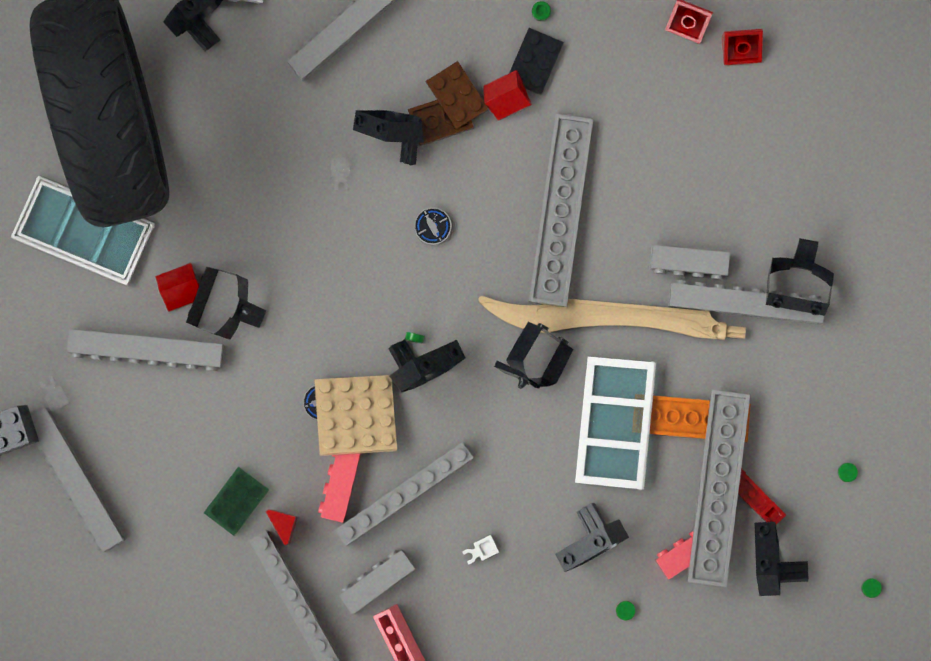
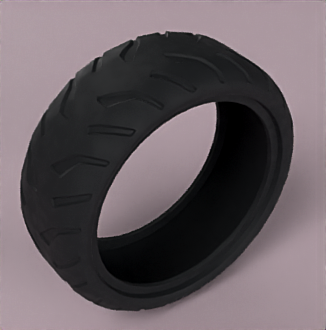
M45 0L39 3L31 14L29 24L33 57L54 143L78 211L84 220L98 227L124 224L160 212L169 200L168 177L145 80L131 32L119 0Z

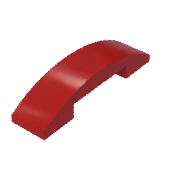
M741 468L738 495L765 522H775L777 525L786 514Z

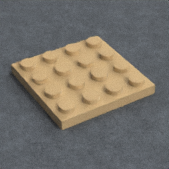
M390 375L315 379L320 456L397 451L392 379L389 377Z

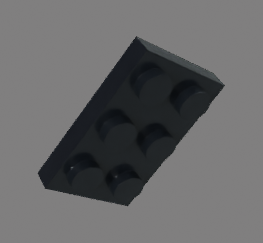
M528 28L509 73L518 70L525 89L542 95L564 42Z

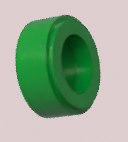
M539 1L533 5L532 16L534 19L545 21L549 18L551 8L548 3Z
M406 332L405 340L421 344L424 342L425 336Z
M844 463L838 468V477L844 482H852L858 475V470L852 463Z
M869 578L862 583L861 590L866 597L875 598L881 593L882 586L878 580Z
M622 601L616 607V614L621 620H630L635 615V607L629 601Z

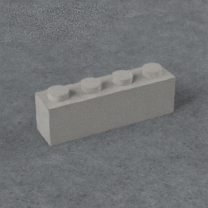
M653 245L650 270H654L656 274H666V271L673 272L675 276H685V273H689L695 278H704V275L712 276L711 279L723 280V277L728 276L730 252Z
M397 549L387 555L389 559L386 562L382 563L379 561L371 567L373 569L371 573L367 575L364 572L356 578L358 581L356 584L351 586L349 583L340 590L342 594L339 597L352 615L415 569L403 550L399 552Z

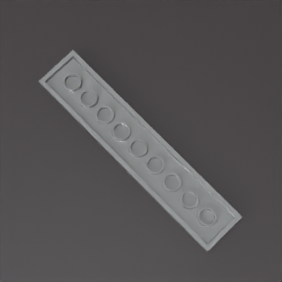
M555 114L529 302L567 307L593 119Z
M711 390L687 582L727 587L750 395Z

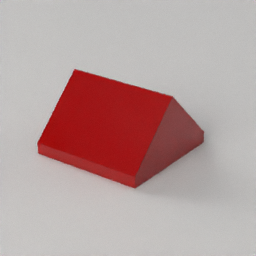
M677 0L665 30L700 44L713 12L684 0Z
M763 29L725 31L721 38L724 65L762 63Z
M518 70L483 86L484 103L498 121L532 105Z
M192 263L155 276L159 292L168 312L194 302L199 282Z
M270 509L265 511L283 544H290L298 517Z

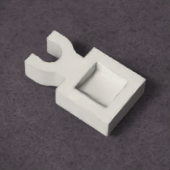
M491 535L473 543L474 549L462 551L464 555L466 553L473 555L472 559L467 561L468 565L473 563L479 556L483 561L499 553Z

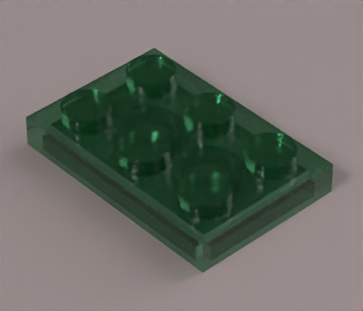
M238 467L204 511V514L235 536L268 493L269 489Z

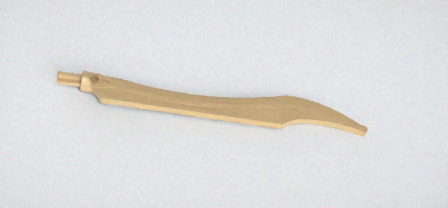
M484 296L479 297V304L501 320L521 329L525 328L528 321L535 325L541 323L549 328V333L578 327L619 325L655 328L692 337L725 340L726 337L745 339L746 327L727 326L726 322H717L712 318L709 311L568 299L567 307L546 304L516 305L496 301Z

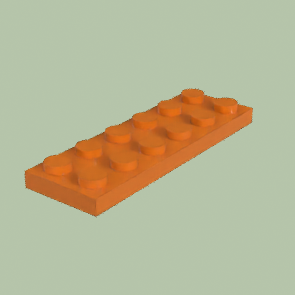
M635 394V399L645 400V395ZM653 396L650 434L705 439L710 400ZM749 404V410H748V418H747V426H746V434H745V442H746V443L748 442V432H749V420H750V407H751V404ZM634 407L632 433H641L643 407Z

